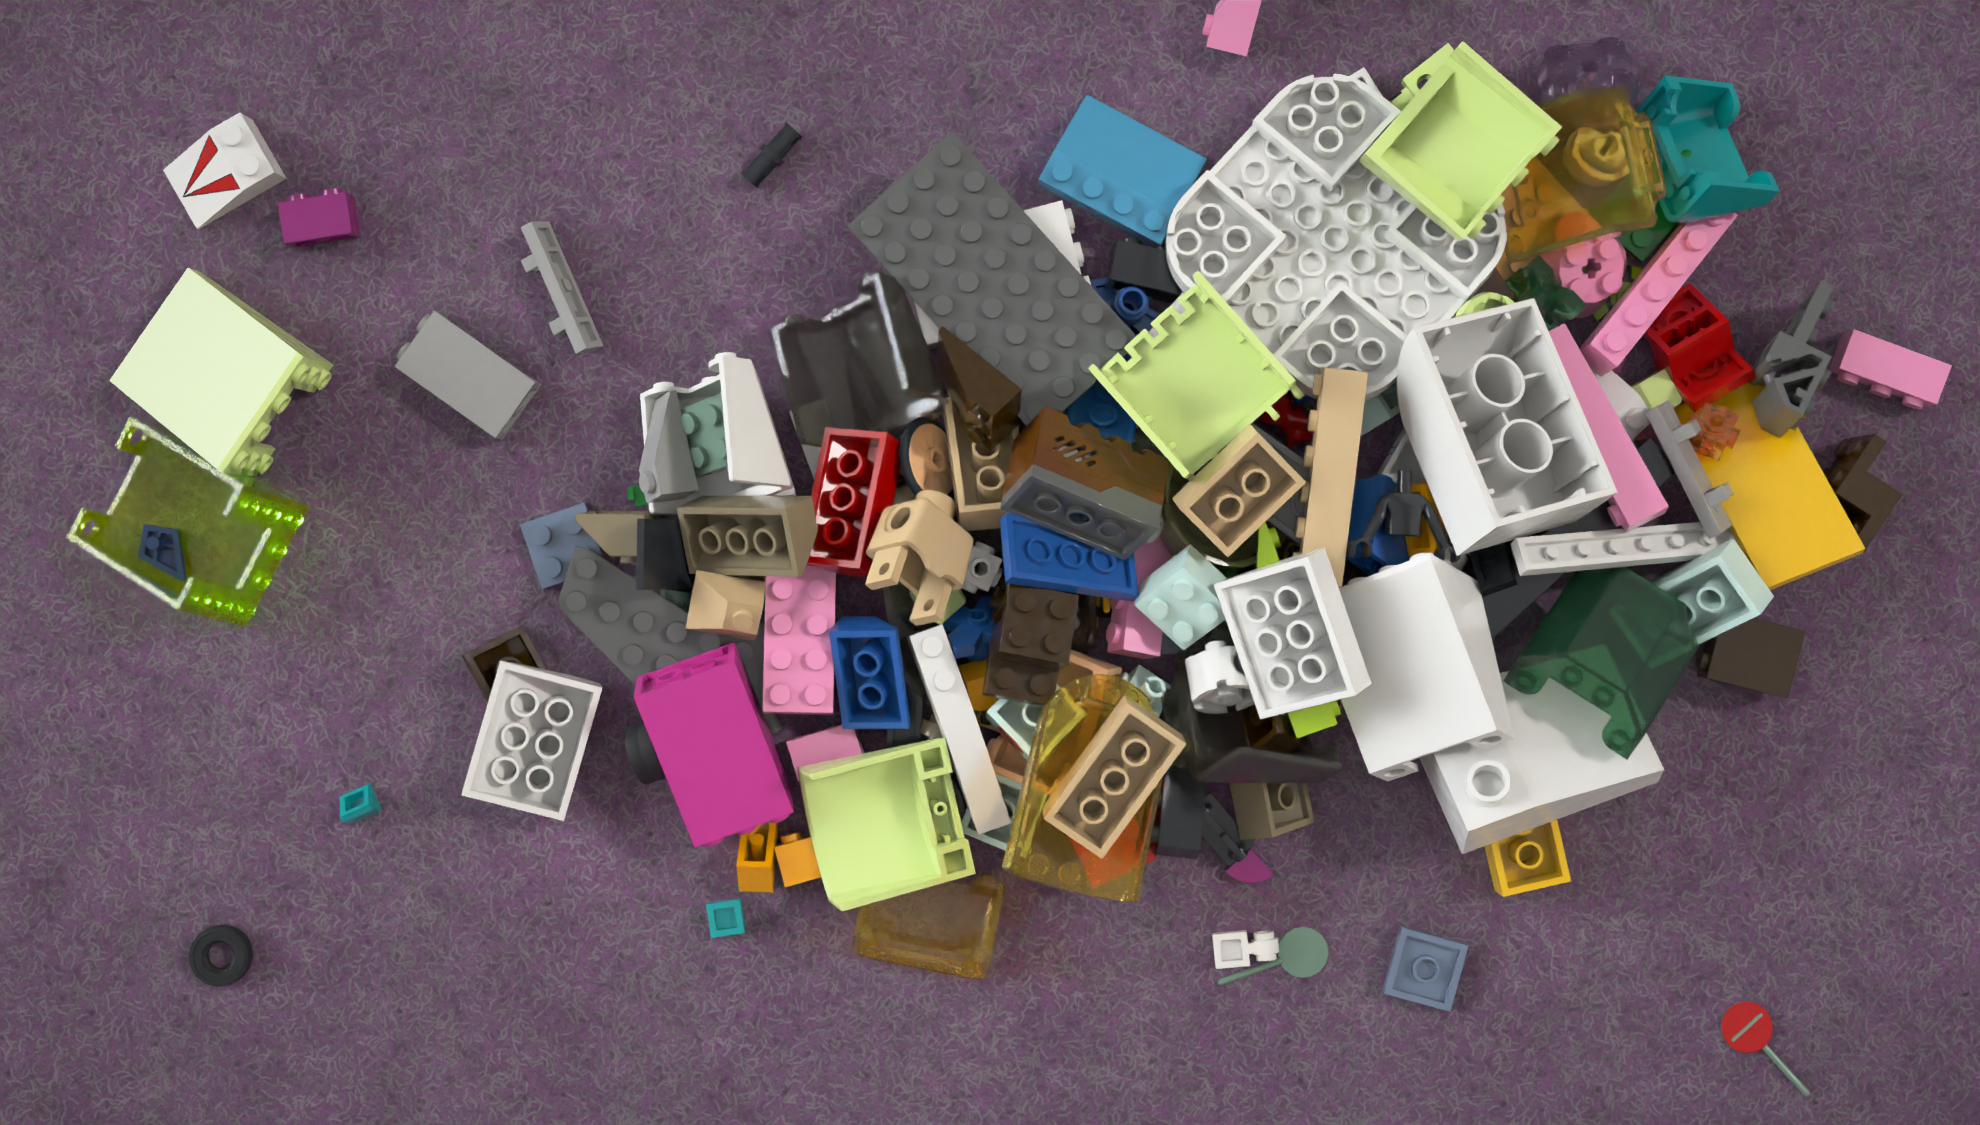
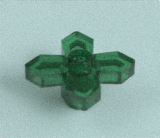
M1539 255L1533 258L1524 268L1520 267L1505 280L1509 288L1518 296L1514 303L1532 298L1535 299L1542 318L1550 330L1562 325L1567 319L1575 318L1587 307L1586 303L1573 290L1561 286L1555 279L1554 270Z

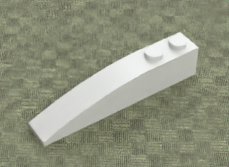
M941 624L907 637L941 735L946 740L949 757L977 834L980 835L1010 824L1008 811L980 727L943 625Z

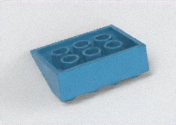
M1086 95L1040 175L1038 186L1156 248L1161 246L1167 235L1169 220L1175 206L1195 183L1207 159L1093 97Z

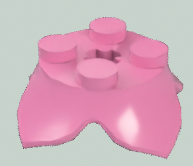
M1570 213L1558 226L1556 245L1542 251L1534 259L1528 270L1527 277L1540 292L1547 296L1562 299L1564 309L1569 315L1576 318H1585L1601 309L1611 294L1617 293L1621 289L1622 279L1627 266V256L1622 243L1617 238L1609 236L1597 222L1580 214ZM1589 262L1588 272L1583 273L1582 267L1586 266Z

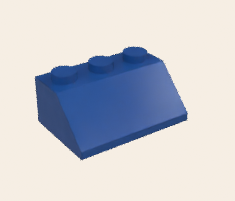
M876 616L842 617L830 629L829 636L843 729H909L911 723L898 628Z

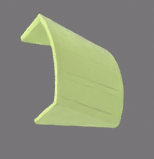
M944 737L798 767L806 819L821 878L829 902L840 911H846L976 874L969 841L964 837L950 776V773L953 771Z

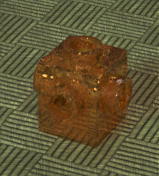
M1708 403L1704 404L1700 414L1693 412L1689 422L1697 419L1702 429V432L1689 439L1695 452L1720 461L1725 447L1733 449L1741 431L1734 428L1739 415L1732 413L1729 408L1723 405H1711Z

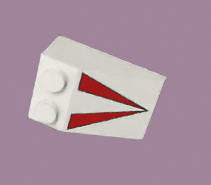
M238 113L210 129L163 170L198 230L287 179L254 121L242 113Z

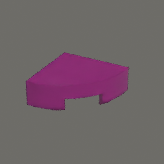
M1252 849L1247 851L1248 855L1242 861H1235L1230 867L1228 866L1224 869L1234 879L1246 883L1261 882L1273 876V873Z

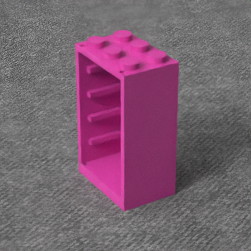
M735 642L637 677L634 692L635 703L695 848L701 845L705 847L714 846L720 843L724 837L735 833L737 835L750 833L757 825L768 821L770 823L781 822L790 813L794 812L792 786Z

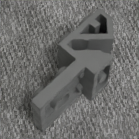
M1823 280L1815 286L1798 306L1786 332L1779 331L1757 356L1752 366L1755 379L1748 383L1753 386L1759 384L1760 386L1766 385L1765 389L1752 402L1755 415L1761 429L1779 438L1789 429L1795 431L1801 420L1808 418L1817 400L1812 398L1817 389L1821 390L1831 374V371L1826 368L1832 356L1811 346L1819 332V329L1815 328L1819 319L1823 320L1833 304V300L1829 299L1834 285Z

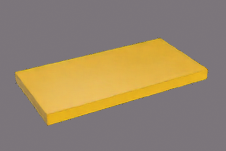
M1747 383L1696 412H1693L1686 403L1673 409L1681 425L1697 419L1702 432L1690 438L1689 441L1713 488L1729 482L1734 495L1721 502L1732 524L1729 528L1740 549L1769 590H1772L1860 555L1864 552L1865 547L1799 428L1797 427L1795 431L1789 429L1781 438L1761 429L1752 402L1765 389L1766 385L1760 386L1759 384L1753 386Z

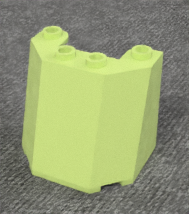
M1462 41L1359 159V162L1456 240L1461 241L1466 236L1473 239L1486 225V222L1482 219L1486 214L1485 211L1491 215L1505 200L1501 193L1509 184L1516 187L1529 172L1525 166L1539 152L1546 156L1560 140L1555 135L1562 126Z

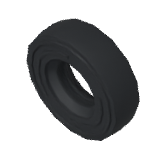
M226 924L214 925L200 932L192 942L189 951V963L195 976L205 984L215 987L228 986L243 978L250 969L253 960L252 944L247 935L237 927ZM221 942L230 946L233 951V961L229 967L218 968L211 963L209 951L213 944Z

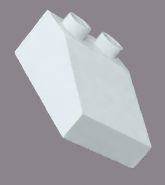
M1604 646L1500 673L1514 739L1485 749H1480L1464 742L1420 757V761L1462 854L1655 784L1659 781L1664 771Z

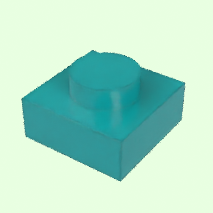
M741 897L713 901L706 904L711 938L746 932Z

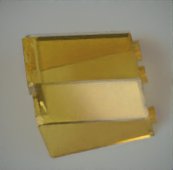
M1624 87L1581 89L1537 105L1562 126L1555 135L1560 140L1546 156L1539 152L1525 166L1529 170L1528 174L1516 187L1512 186L1516 202V213L1520 219L1521 226L1513 227L1506 231L1507 241L1504 252L1508 264L1531 261L1655 227L1658 217L1654 210L1657 201L1664 199L1667 188L1651 119L1645 112L1637 113L1630 105V94Z

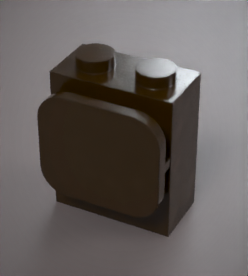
M1752 618L1705 642L1704 649H1700L1696 657L1695 667L1698 669L1697 676L1777 697L1789 698L1805 631Z

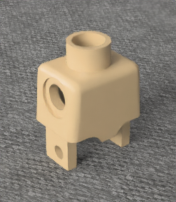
M923 490L917 494L915 500L885 508L866 550V554L873 559L865 585L871 590L897 585L900 581L917 595L910 621L916 626L942 621L951 591L959 590L963 587L973 547L972 536L953 520L957 508L954 500L946 494L934 490Z

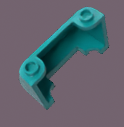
M1665 75L1632 116L1631 120L1638 125L1641 132V143H1643L1641 159L1663 213L1670 222L1688 223L1765 206L1780 192L1770 172L1760 170L1754 172L1750 177L1746 172L1728 130V127L1740 112L1739 98L1732 83ZM1688 149L1692 152V155L1690 157H1683L1681 152Z

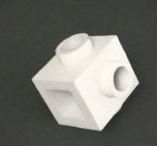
M979 541L972 547L962 589L976 594L977 589L988 592L990 586H996L1003 569L999 567L1002 559L994 556L996 551L994 548ZM977 564V565H978V568H977V571L975 572L974 567H975V565Z

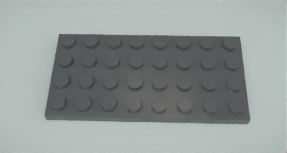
M953 131L847 225L939 329L942 326L945 327L1022 389L1021 408L1017 416L1026 426L1045 406L1061 412L1068 408L1098 381L1088 368L1094 364L1100 369L1118 352L1122 357L1126 356L1128 352L1124 346L1136 337Z

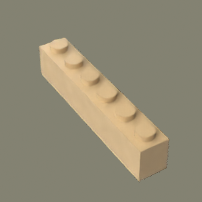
M1322 367L1321 374H1315L1313 380L1312 395L1318 396L1317 409L1310 410L1308 431H1313L1314 434L1312 446L1306 445L1304 454V467H1309L1308 481L1300 488L1299 502L1305 503L1304 517H1297L1295 538H1301L1299 552H1293L1292 557L1325 547L1337 585L1342 587L1368 372Z

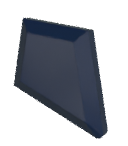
M144 524L138 558L180 581H186L187 576L180 530Z

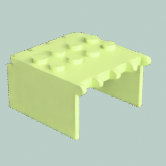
M1199 271L1193 274L1195 284L1177 299L1185 311L1180 315L1172 305L1169 306L1150 323L1159 333L1155 338L1144 329L1124 346L1125 350L1132 356L1128 362L1118 352L1100 369L1094 364L1088 368L1180 474L1189 481L1195 477L1193 474L1209 460L1213 459L1246 426L1252 424L1265 411L1274 421L1280 418L1272 405L1289 390L1299 400L1305 396L1296 386V380Z

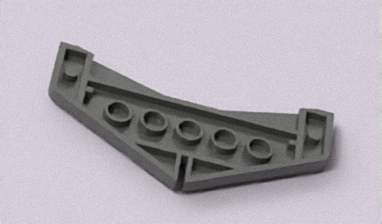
M575 546L559 596L560 609L635 686L638 676L735 642L758 700L763 699L765 621H760L758 633L754 641L686 629L688 617L686 611L653 590H636L635 578L611 564L593 550Z

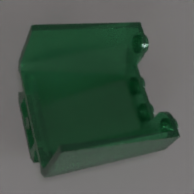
M1615 567L1597 572H1589L1588 570L1576 571L1503 682L1521 693L1530 695L1538 693L1550 677L1612 717L1602 731V739L1609 749L1627 760L1646 734L1699 645L1696 636L1691 634L1686 619L1688 612L1685 603L1626 567Z

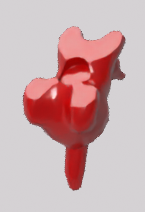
M1288 392L1272 405L1280 418L1274 421L1266 411L1257 418L1261 422L1283 430L1286 437V447L1289 449L1294 445L1308 442L1311 439V434H1314L1313 431H1308L1310 412L1304 407L1293 405L1292 398Z

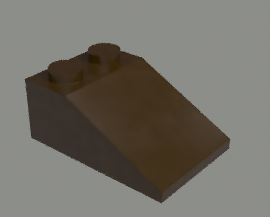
M942 326L938 330V369L968 437L978 445L983 444L992 451L1019 425L1020 419L1017 415L1021 408L1022 389Z

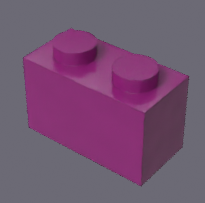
M341 188L323 190L322 196L310 197L309 194H294L288 196L289 201L278 203L284 244L296 248L361 237L355 197L347 192H343Z

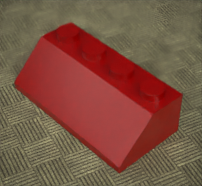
M825 427L811 493L818 532L807 565L843 575L867 578L873 559L866 554V550L883 510L893 504L900 470V441L888 432Z

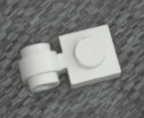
M1246 930L1212 933L1215 968L1250 966L1249 954L1256 955V961L1277 959L1276 953L1279 952L1278 937H1274V931H1257L1253 933L1254 939L1248 942Z

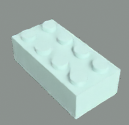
M1731 539L1622 595L1607 614L1646 669H1649L1760 615L1774 595L1736 541Z

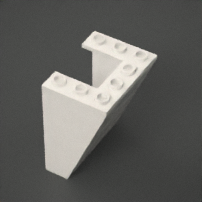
M1418 553L1411 556L1407 562L1382 567L1374 575L1366 578H1354L1347 583L1348 585L1339 588L1372 683L1357 695L1341 699L1369 774L1386 781H1391L1419 771L1418 764L1411 762L1412 760L1467 742L1480 749H1485L1514 739L1481 590L1477 580L1431 553Z

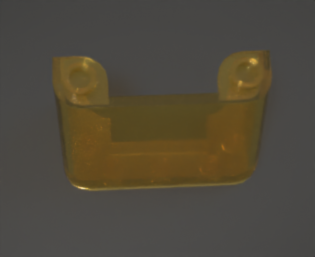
M979 876L978 880L970 882V886L945 882L860 906L853 934L852 952L867 959L967 979H986L991 964L1005 884L999 883L998 879L991 876Z

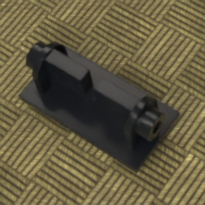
M1211 793L1205 796L1202 836L1230 867L1235 861H1242L1248 855L1247 851L1255 844L1251 839L1240 840L1237 823Z

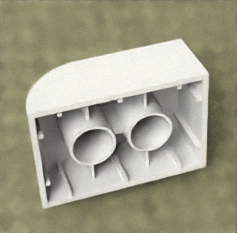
M1534 298L1414 327L1409 332L1401 348L1397 367V396L1400 414L1408 438L1457 556L1574 523L1618 493Z

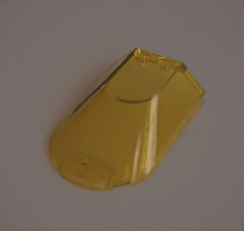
M1089 675L1065 684L1047 701L1035 727L1002 869L1018 878L1080 895L1126 903L1138 902L1163 777L1103 859L1044 820L1042 807L1124 694L1156 716L1149 704L1151 700L1134 684L1112 675Z

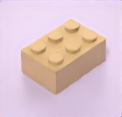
M1249 424L1172 499L1178 508L1229 557L1289 500L1306 481Z

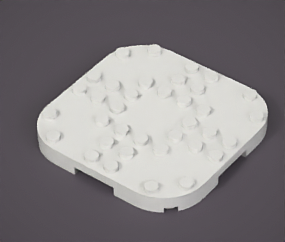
M1333 74V77L1314 78V75L1301 78L1282 89L1253 120L1252 126L1210 171L1206 170L1178 201L1168 224L1166 258L1175 282L1184 293L1195 284L1193 274L1199 271L1296 380V386L1304 394L1318 400V396L1312 395L1314 375L1321 374L1322 367L1368 372L1366 401L1383 393L1397 380L1399 355L1409 332L1414 327L1453 318L1455 313L1489 278L1502 256L1507 241V233L1504 219L1505 210L1501 203L1491 215L1485 211L1486 214L1482 219L1486 222V225L1473 239L1466 236L1463 240L1458 241L1360 163L1359 159L1401 111L1369 85L1358 79L1341 74Z

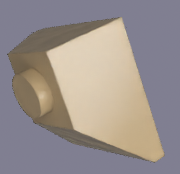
M696 570L686 629L754 641L762 615L766 582Z

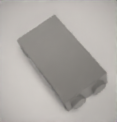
M434 310L431 315H425L417 326L419 333L411 343L407 342L400 349L397 355L399 361L395 367L494 438L503 440L542 384L531 376L525 375L453 324L442 313Z

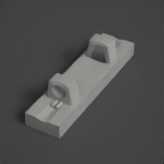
M535 221L522 226V232L532 254L521 260L526 273L540 271L560 316L549 323L553 335L567 333L576 354L592 352L603 347L550 222Z
M1665 401L1645 413L1710 539L1722 534L1732 526L1721 502L1733 496L1734 492L1729 482L1713 488L1689 439L1702 432L1697 419L1681 425L1670 401Z

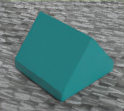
M371 784L362 786L339 797L340 820L342 823L353 824L382 811Z

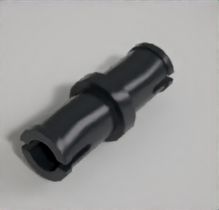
M787 122L767 146L763 144L759 148L761 153L741 173L756 188L759 187L777 165L781 167L784 163L782 159L803 138Z

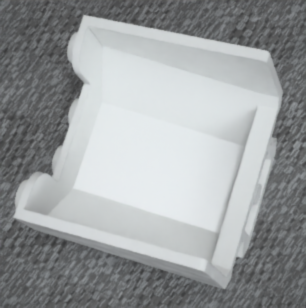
M732 352L719 353L715 355V359L708 363L709 370L720 373L719 375L705 377L701 380L702 383L689 389L674 387L672 382H659L654 384L652 389L640 394L644 445L656 399L669 391L676 390L680 409L719 393L722 394L728 470L696 477L699 491L684 499L649 503L651 514L678 517L676 507L700 496H796L765 395L751 359L738 358Z

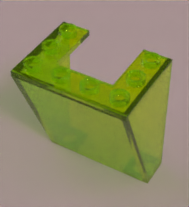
M130 416L114 446L119 450L137 455L108 512L104 514L82 507L66 538L178 611L247 626L266 588L270 585L281 559L285 556L291 540L302 524L309 506L253 476L222 473L179 437L155 424ZM138 429L141 430L142 436L140 440L135 444H130L132 434ZM90 520H95L92 531L83 535L84 525ZM144 524L180 530L187 576L186 581H180L138 558Z

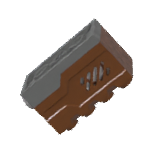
M1045 406L1014 439L1000 509L1126 560L1145 542H1154L1161 534L1164 525L1162 517L1164 491L1170 461L1152 450L1143 449L1137 452L1132 449L1130 442L1122 437H1102L1099 429L1089 423L1074 425L1069 422L1068 416L1061 411Z

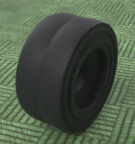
M644 722L635 723L627 727L625 732L626 750L637 778L643 784H651L666 779Z

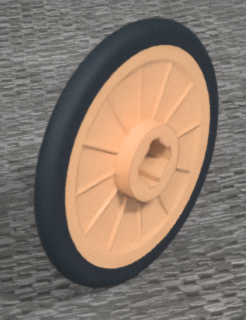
M930 417L914 419L905 428L900 441V465L905 481L915 496L923 490H934L952 498L954 491L945 427L939 421Z

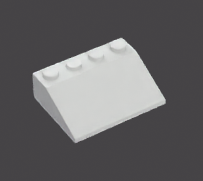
M1325 547L1296 555L1213 584L1260 719L1355 696L1372 684Z
M500 660L461 795L564 821L602 692L601 684L568 674Z

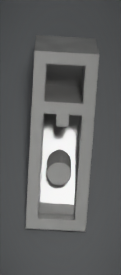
M676 390L669 391L654 401L639 467V485L644 493L646 503L680 500L699 491L687 436L680 422L682 413Z

